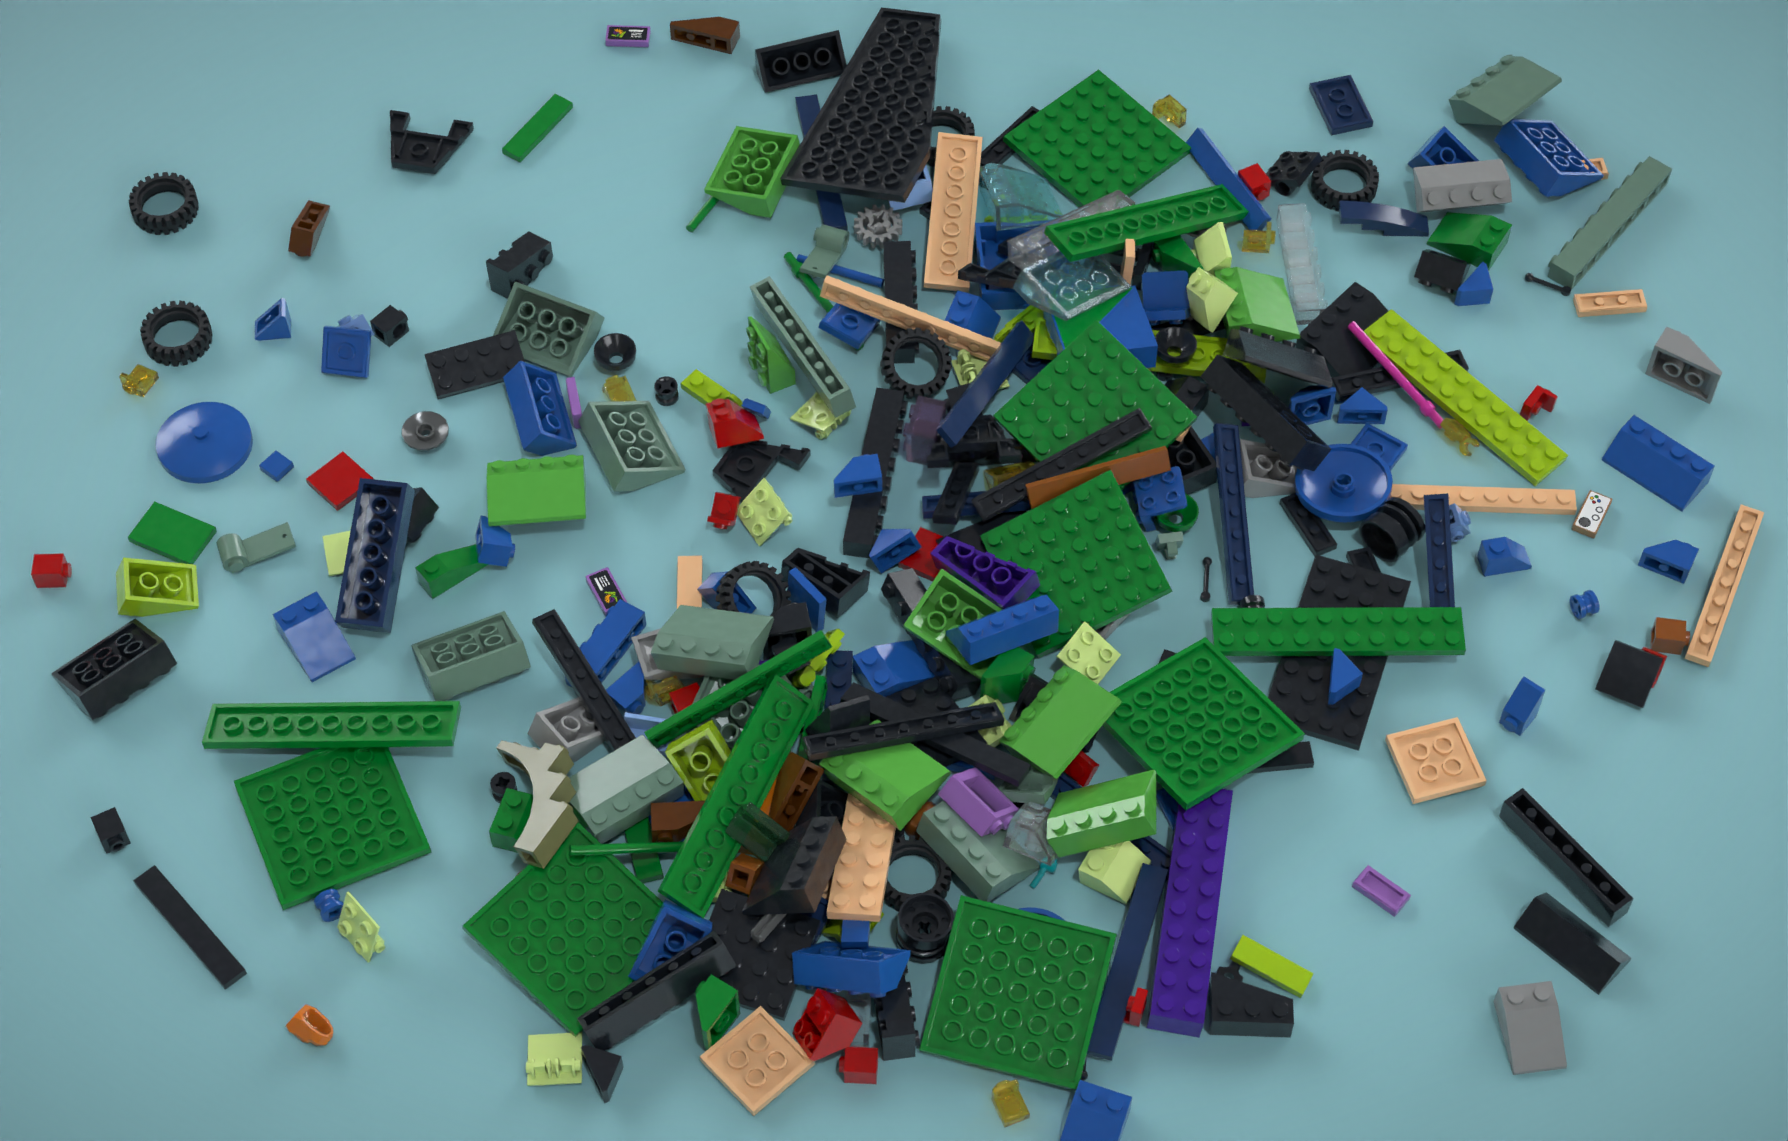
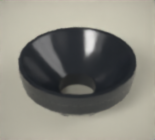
M1167 327L1159 331L1155 337L1158 345L1157 355L1168 363L1178 364L1186 362L1194 356L1197 349L1195 336L1184 328ZM1176 350L1181 355L1173 357L1168 354V351Z
M611 333L601 337L596 342L594 357L600 367L609 371H620L626 369L634 362L636 358V345L627 335ZM613 356L623 358L619 363L610 362V358Z

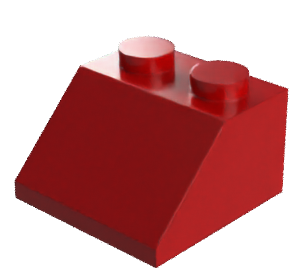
M715 399L711 403H706L709 428L717 449L764 439L756 416L730 399Z

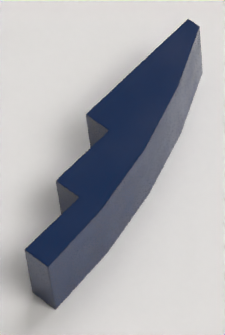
M1358 201L1339 202L1340 224H1361L1362 230H1383V236H1429L1428 218L1425 215L1383 204Z

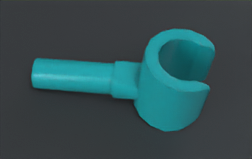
M1045 856L1042 859L1040 870L1029 885L1032 889L1036 888L1045 872L1055 873L1058 865L1057 859Z

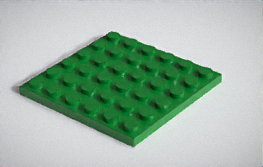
M1099 69L1007 133L1003 140L1004 143L1089 216L1102 213L1104 205H1109L1111 197L1115 198L1116 208L1190 154L1191 147Z
M1097 320L993 415V418L1039 463L1140 408L1152 426V430L1083 468L1162 446L1167 448L1197 420V416ZM1130 482L1120 484V489H1124Z
M1111 470L980 535L987 551L994 554L996 558L1006 562L1009 560L1017 563L1019 567L1036 571L1040 586L1027 600L1047 595L1059 609L1058 632L1031 642L1039 659L1065 646L1084 621L1094 630H1097L1173 592Z
M1206 637L1110 691L1111 694L1122 702L1102 725L1146 771H1156V781L1185 810H1188L1304 739L1305 735L1293 721L1214 647Z
M388 747L319 748L234 781L283 910L314 899L325 890L340 889L432 853Z
M579 822L544 869L528 865L462 925V929L575 1037L584 1031L577 1019L578 1017L636 981L629 978L628 975L663 904L613 854L570 855V845L601 844Z
M961 895L919 1050L932 1055L1076 1091L1084 1069L1117 934Z

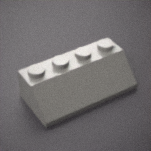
M1502 159L1413 168L1417 213L1501 205L1512 202L1510 178Z

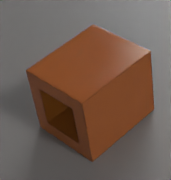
M1656 617L1651 629V650L1681 655L1684 646H1688L1690 641V631H1686V621Z
M741 853L730 864L725 886L750 894L765 861Z

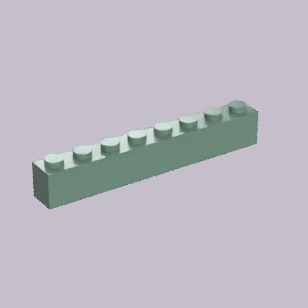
M1650 156L1643 163L1639 162L1631 176L1627 175L1622 186L1612 192L1608 202L1604 201L1600 205L1595 216L1592 214L1588 218L1583 229L1579 228L1576 231L1571 242L1567 241L1564 244L1558 256L1554 255L1548 264V267H1550L1548 278L1562 286H1568L1572 290L1668 184L1672 168Z
M769 276L750 286L756 306L834 417L837 418L856 408L849 386Z

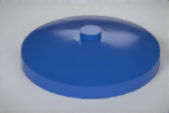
M219 402L195 403L176 411L163 423L156 438V451L163 468L176 479L197 484L215 482L233 474L245 463L253 445L251 428L245 416L234 407Z
M1352 444L1328 445L1332 450L1315 471L1307 469L1302 471L1297 468L1295 491L1298 499L1308 511L1329 521L1347 523L1365 520L1391 497L1393 479L1388 465L1379 455L1361 446Z

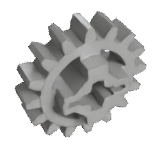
M873 205L871 210L865 207L864 213L858 212V218H854V234H857L858 241L863 240L864 246L870 243L871 248L879 245L882 249L883 241L899 240V235H902V219H899L898 212L893 214L892 207L888 210L885 209V205H882L881 208Z

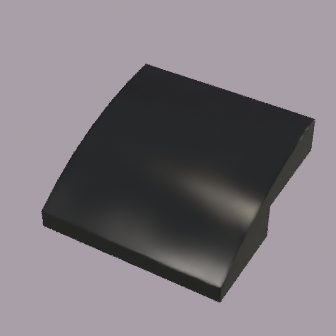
M1615 640L1595 690L1644 708L1664 658Z

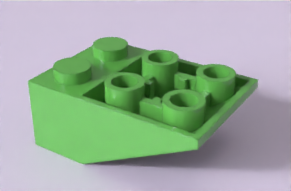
M749 316L746 332L750 341L747 342V347L751 356L748 357L751 368L757 370L760 384L763 387L766 386L770 394L795 385V369L778 340L752 316Z

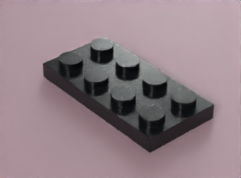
M515 330L424 354L437 399L504 382L503 377L519 361L525 362Z

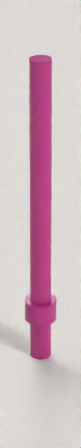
M1355 321L1350 323L1347 328L1420 407L1421 413L1425 417L1428 416L1439 429L1443 428L1447 422L1435 410L1434 404L1430 400L1427 401Z

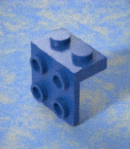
M1187 271L1145 272L1142 275L1143 308L1150 325L1160 324V320H1169V324H1181L1183 319L1190 317L1186 289L1189 283Z
M1172 467L1170 471L1134 480L1135 490L1132 491L1135 504H1138L1136 517L1139 524L1143 523L1146 532L1156 530L1154 516L1187 507L1183 477L1179 467Z

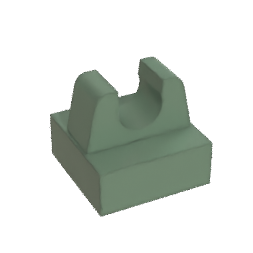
M1182 531L1158 534L1155 540L1156 550H1164L1166 560L1176 559V555H1178L1177 548L1181 547L1184 541Z

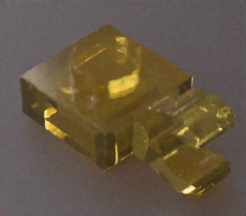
M1445 418L1441 422L1440 426L1445 430L1444 434L1454 442L1459 441V449L1463 455H1472L1468 451L1470 443L1474 447L1480 446L1479 442L1473 439L1471 434L1457 420Z

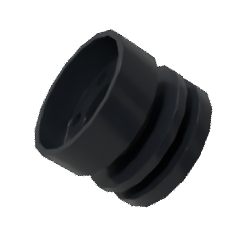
M1392 497L1385 501L1359 527L1360 536L1366 547L1370 546L1376 557L1390 563L1397 561L1407 552L1409 547L1415 545L1426 533L1424 521L1418 511L1410 503L1397 497Z
M926 892L917 893L907 898L901 905L897 920L896 942L898 948L910 950V960L920 963L933 962L941 958L943 953L946 952L954 922L953 910L948 902L939 895Z

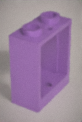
M976 767L952 775L938 793L981 837L990 833L994 835L1001 829H1008L1014 823V815L1019 810Z

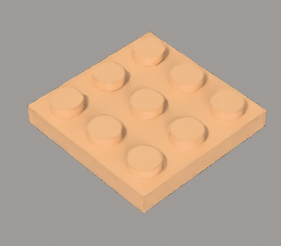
M1458 717L1386 735L1385 741L1413 804L1485 786L1487 780Z
M761 1006L700 1056V1061L753 1116L815 1065V1061L809 1059L802 1047Z

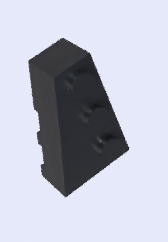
M528 231L512 242V248L507 251L504 249L499 251V257L494 260L491 258L486 260L491 291L508 299L515 282L528 286L532 280L538 277L539 272L545 265L550 264L553 259L550 241Z
M797 548L782 561L781 574L784 577L781 581H787L788 583L789 571L794 568L798 569L826 598V611L838 618L868 591L870 571L863 569L860 572L848 568L849 564L841 562L839 565L827 561L825 556Z
M1211 972L1209 982L1210 1035L1291 1038L1294 1026L1293 999Z

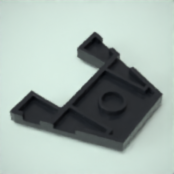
M390 110L392 167L436 174L474 130L473 122L453 120L448 136L406 130L411 119L410 113Z
M1009 237L998 244V253L1008 256V259L991 270L969 263L958 270V279L1029 291L1054 274V265L1037 254L1031 255L1028 253L1026 246L1020 245L1019 247L1016 245V240Z
M978 415L957 445L951 448L937 432V439L932 444L931 453L927 457V468L949 467L948 452L963 453L976 450L986 452L997 449L1000 464L1021 463L1022 455L1019 450H1015L1011 439H1007L1004 436V430L992 415Z
M761 440L732 445L712 470L713 476L733 495L741 497L740 502L742 503L759 482L768 475L777 461L800 470L811 456V451L803 447L801 450L792 449L790 445L781 444V446L768 445L767 441Z

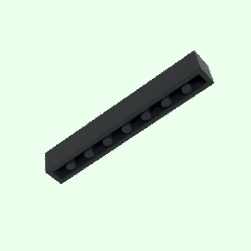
M876 388L862 455L878 454L882 474V491L852 496L843 538V555L870 558L869 554L879 536L877 532L883 529L884 516L881 513L882 510L886 511L888 496H885L886 491L891 490L892 477H889L890 471H895L896 458L893 456L894 452H899L900 439H898V434H902L904 429V420L901 419L902 415L907 414L908 401H904V391Z

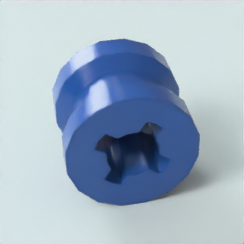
M1592 590L1583 592V595L1575 594L1570 597L1571 610L1578 619L1586 617L1588 613L1596 614L1600 610L1598 598Z
M336 889L325 890L314 899V904L317 909L321 910L320 915L325 922H331L340 918L344 902L339 900L340 894Z

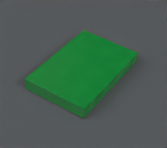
M154 501L132 530L128 540L135 545L178 563L194 564L217 530L213 525Z

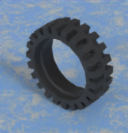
M941 106L936 107L933 114L932 127L949 126L960 131L962 135L975 136L974 124L971 123L969 116L966 117V113L962 111L959 114V109L956 108L951 111L949 106H946L945 110H942ZM931 146L928 161L929 166L934 167L936 147Z
M1335 150V154L1331 151L1327 153V156H1322L1321 162L1313 170L1311 179L1312 194H1314L1316 200L1320 199L1321 205L1324 206L1327 203L1328 209L1332 210L1333 207H1336V211L1339 212L1340 201L1371 203L1375 198L1379 182V172H1377V167L1373 165L1371 159L1366 161L1367 156L1362 154L1358 157L1359 152L1354 151L1353 154H1349L1350 150H1344V154H1342L1341 150ZM1338 169L1350 170L1358 173L1365 179L1366 187L1357 192L1343 193L1330 188L1324 182L1323 177L1330 171Z
M162 172V176H159L158 173L153 174L154 178L152 179L150 176L145 177L146 182L140 180L137 183L138 187L134 186L132 188L133 193L130 192L129 195L130 211L136 225L143 231L146 229L147 233L150 234L154 231L155 235H161L163 231L165 235H169L170 230L177 233L179 232L178 227L185 229L187 227L186 223L191 224L193 218H196L197 211L199 210L197 195L191 182L188 179L185 180L184 176H177V173L173 172L169 176L168 172ZM177 192L185 197L184 204L170 214L157 216L150 215L142 210L144 203L158 193Z
M179 300L178 305H176L175 301H170V306L163 303L160 304L162 309L157 307L152 309L153 314L149 312L146 315L147 320L143 319L140 328L143 345L152 360L155 359L159 364L163 362L164 366H169L171 362L173 367L179 366V362H182L184 366L188 365L187 360L190 359L193 363L197 361L196 356L201 358L204 355V351H208L210 348L209 344L212 343L213 334L209 319L205 311L201 310V307L198 305L194 306L192 302H188L186 305L185 301ZM185 320L199 326L196 336L184 345L167 347L156 343L154 340L155 334L159 329L170 322Z
M908 328L895 335L886 345L880 361L882 376H885L884 381L886 384L889 383L891 385L890 389L904 391V395L908 399L913 397L915 399L927 398L935 394L945 384L952 367L950 365L952 362L951 356H949L950 351L948 347L945 348L944 340H939V336L936 333L932 335L930 330L925 329L922 331L921 328H915L914 330ZM917 342L930 348L936 355L938 370L934 379L922 385L909 384L901 379L894 366L895 353L899 347L906 343Z
M749 561L734 567L720 580L719 583L721 584L717 587L716 591L719 593L716 596V602H720L717 609L739 612L734 603L733 590L737 581L743 576H755L767 584L772 592L774 601L773 612L770 616H774L781 606L791 603L788 600L791 592L786 591L785 588L789 585L787 581H781L784 576L781 573L776 574V568L773 566L768 568L769 564L765 562L759 564V561Z
M909 835V840H905L904 836L899 837L897 843L894 840L890 865L894 860L903 856L918 855L926 857L938 869V879L930 890L923 893L936 894L945 899L951 884V868L921 836L919 840H915V835ZM887 878L884 900L887 906L891 907L894 905V909L899 912L904 901L915 894L899 892L891 886Z

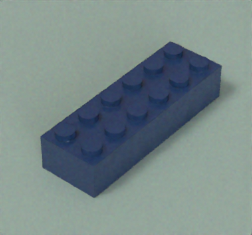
M360 478L335 617V622L343 628L391 633L415 490L408 483Z

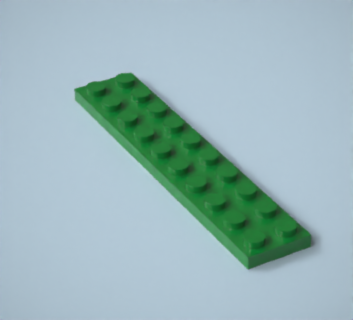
M1223 184L1048 225L1045 228L1044 234L1069 262L1124 249L1126 239H1134L1135 246L1210 228L1218 222L1226 224L1242 220L1249 211Z
M1461 607L1212 608L1213 645L1224 656H1333L1334 648L1340 649L1346 656L1465 655L1466 652Z
M772 675L767 682L658 889L659 893L676 905L701 918H704L730 868L731 862L737 855L815 702L778 675Z
M460 701L212 704L202 745L204 749L454 746L461 705Z

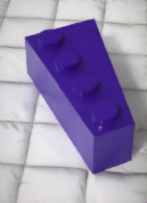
M948 536L930 553L937 569H943L1001 609L1026 601L1040 586L1036 571L1019 567L1017 563L1009 560L1006 562L996 558L994 554L976 550L974 546Z

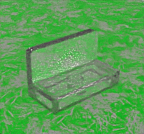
M846 992L845 1000L862 1022L850 1046L869 1048L873 997H870V993L850 995Z

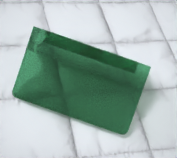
M752 802L739 807L725 829V833L762 862H766L776 846L786 842L790 835L787 830Z

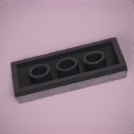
M839 30L755 49L756 72L764 92L841 75L847 66Z
M1547 892L1534 897L1514 926L1517 932L1598 995L1631 961L1630 956Z

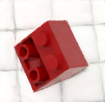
M817 988L815 994L809 999L802 1017L796 1022L792 1034L809 1059L816 1061L849 1047L862 1022L844 997Z

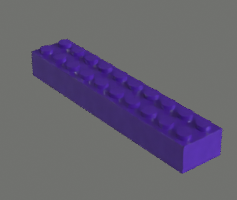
M1221 789L1188 810H1185L1177 802L1146 1028L1200 1037L1205 1019L1233 790Z

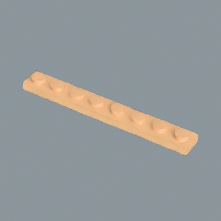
M826 276L823 282L820 297L905 330L908 328H912V330L921 328L922 331L928 329L930 334L936 333L939 336V340L943 339L945 345L957 350L965 349L971 355L985 361L991 358L1001 344L992 338L982 336L971 330L938 319L839 279Z
M1392 484L1390 497L1401 498L1410 503L1416 510H1424V495L1448 493L1449 505L1455 503L1462 511L1466 510L1467 512L1575 515L1577 511L1575 490Z
M1742 504L1740 505L1684 659L1709 667L1764 512Z

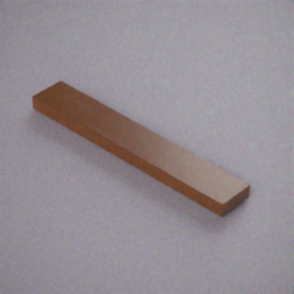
M1166 446L1025 484L1031 509L1036 508L1109 470L1112 471L1118 485L1170 471L1168 450Z

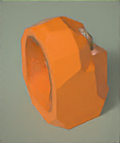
M308 1004L304 1005L285 1026L289 1032L302 1042L312 1043L316 1046L326 1045L333 1036V1027L330 1021L315 1007Z

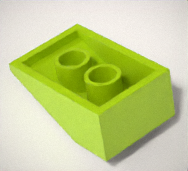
M123 557L116 571L118 615L144 617L198 609L196 565Z
M713 720L671 742L665 751V754L695 801L706 800L731 753Z

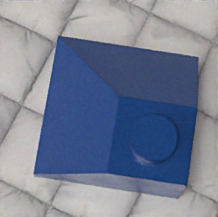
M1307 386L1300 389L1290 398L1289 409L1306 425L1330 420L1336 389L1333 386Z

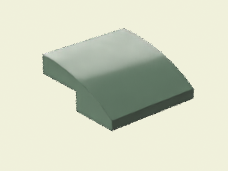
M1031 767L1030 772L1019 787L1004 781L998 789L1011 802L1045 804L1054 791L1058 778L1054 779Z

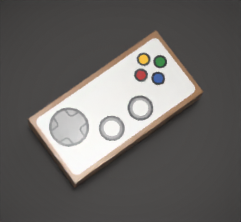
M1590 490L1571 530L1594 539L1613 499Z

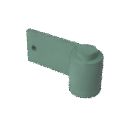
M822 224L820 228H816L813 239L816 241V246L801 265L799 272L810 274L812 278L820 277L825 279L845 252L849 241V231Z
M288 522L244 540L239 535L231 533L221 536L216 542L223 567L231 572H238L245 567L296 547Z

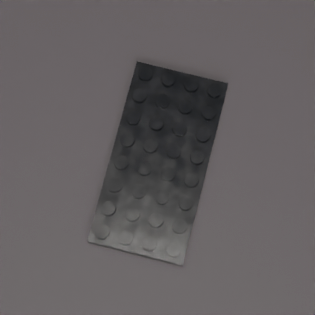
M1316 554L1298 608L1404 607L1411 581ZM1282 656L1268 698L1305 735L1359 751L1388 656H1347L1363 673L1361 684L1333 705L1328 704L1332 656Z

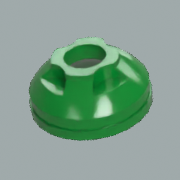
M1186 494V508L1155 516L1156 521L1168 531H1186L1194 526L1198 519L1199 508L1197 502ZM1172 515H1178L1182 518V522L1175 524L1170 522L1168 518Z

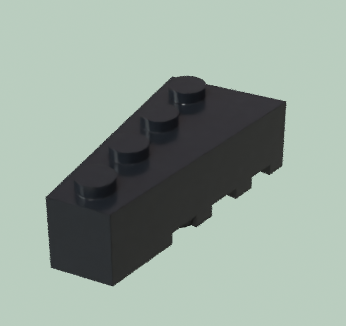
M907 965L896 989L886 992L884 997H873L883 1061L915 1057V1047L920 1046L918 1030H915L913 1023L916 1022L915 1008L910 1006L909 998L912 997L910 981L906 982L905 974L908 973Z

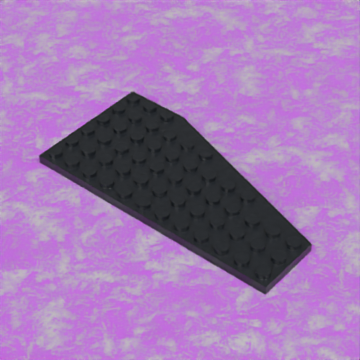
M881 7L780 178L782 185L905 203L930 158L941 33L940 14Z

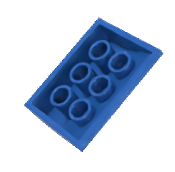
M1512 119L1502 126L1494 139L1500 146V150L1513 160V164L1526 174V178L1533 182L1544 196H1562L1601 180L1604 176L1552 120ZM1581 160H1584L1586 162L1585 164L1589 167V169L1584 167V163Z

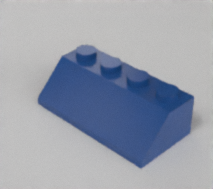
M519 361L503 379L523 450L544 456L575 448L577 443L556 373Z
M1635 415L1620 429L1602 457L1603 462L1681 512L1709 483L1715 465Z
M1042 595L946 631V636L966 661L972 665L1058 632L1059 609L1047 595Z
M822 941L811 947L792 952L794 984L805 985V989L822 987L826 988L828 992L847 990L850 995L870 993V997H884L886 992L897 988L911 953L910 950L876 946L842 948L840 942Z

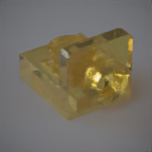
M1169 94L1154 103L1152 115L1158 120L1165 116L1169 122L1181 128L1186 124L1187 109Z
M1267 222L1266 231L1244 230L1242 252L1269 253L1270 244H1275L1276 231L1271 230L1272 222Z
M137 364L129 375L122 372L119 378L122 388L127 393L144 397L159 379L156 371Z
M615 375L605 380L606 383L603 384L602 391L603 393L606 392L610 402L636 401L626 375L620 378L618 375Z
M675 675L663 679L658 684L655 680H646L647 686H645V691L649 699H654L661 707L670 702V692L685 686Z
M1017 1079L1012 1081L1004 1080L995 1085L992 1089L991 1100L1004 1128L1030 1118L1029 1110L1020 1094Z

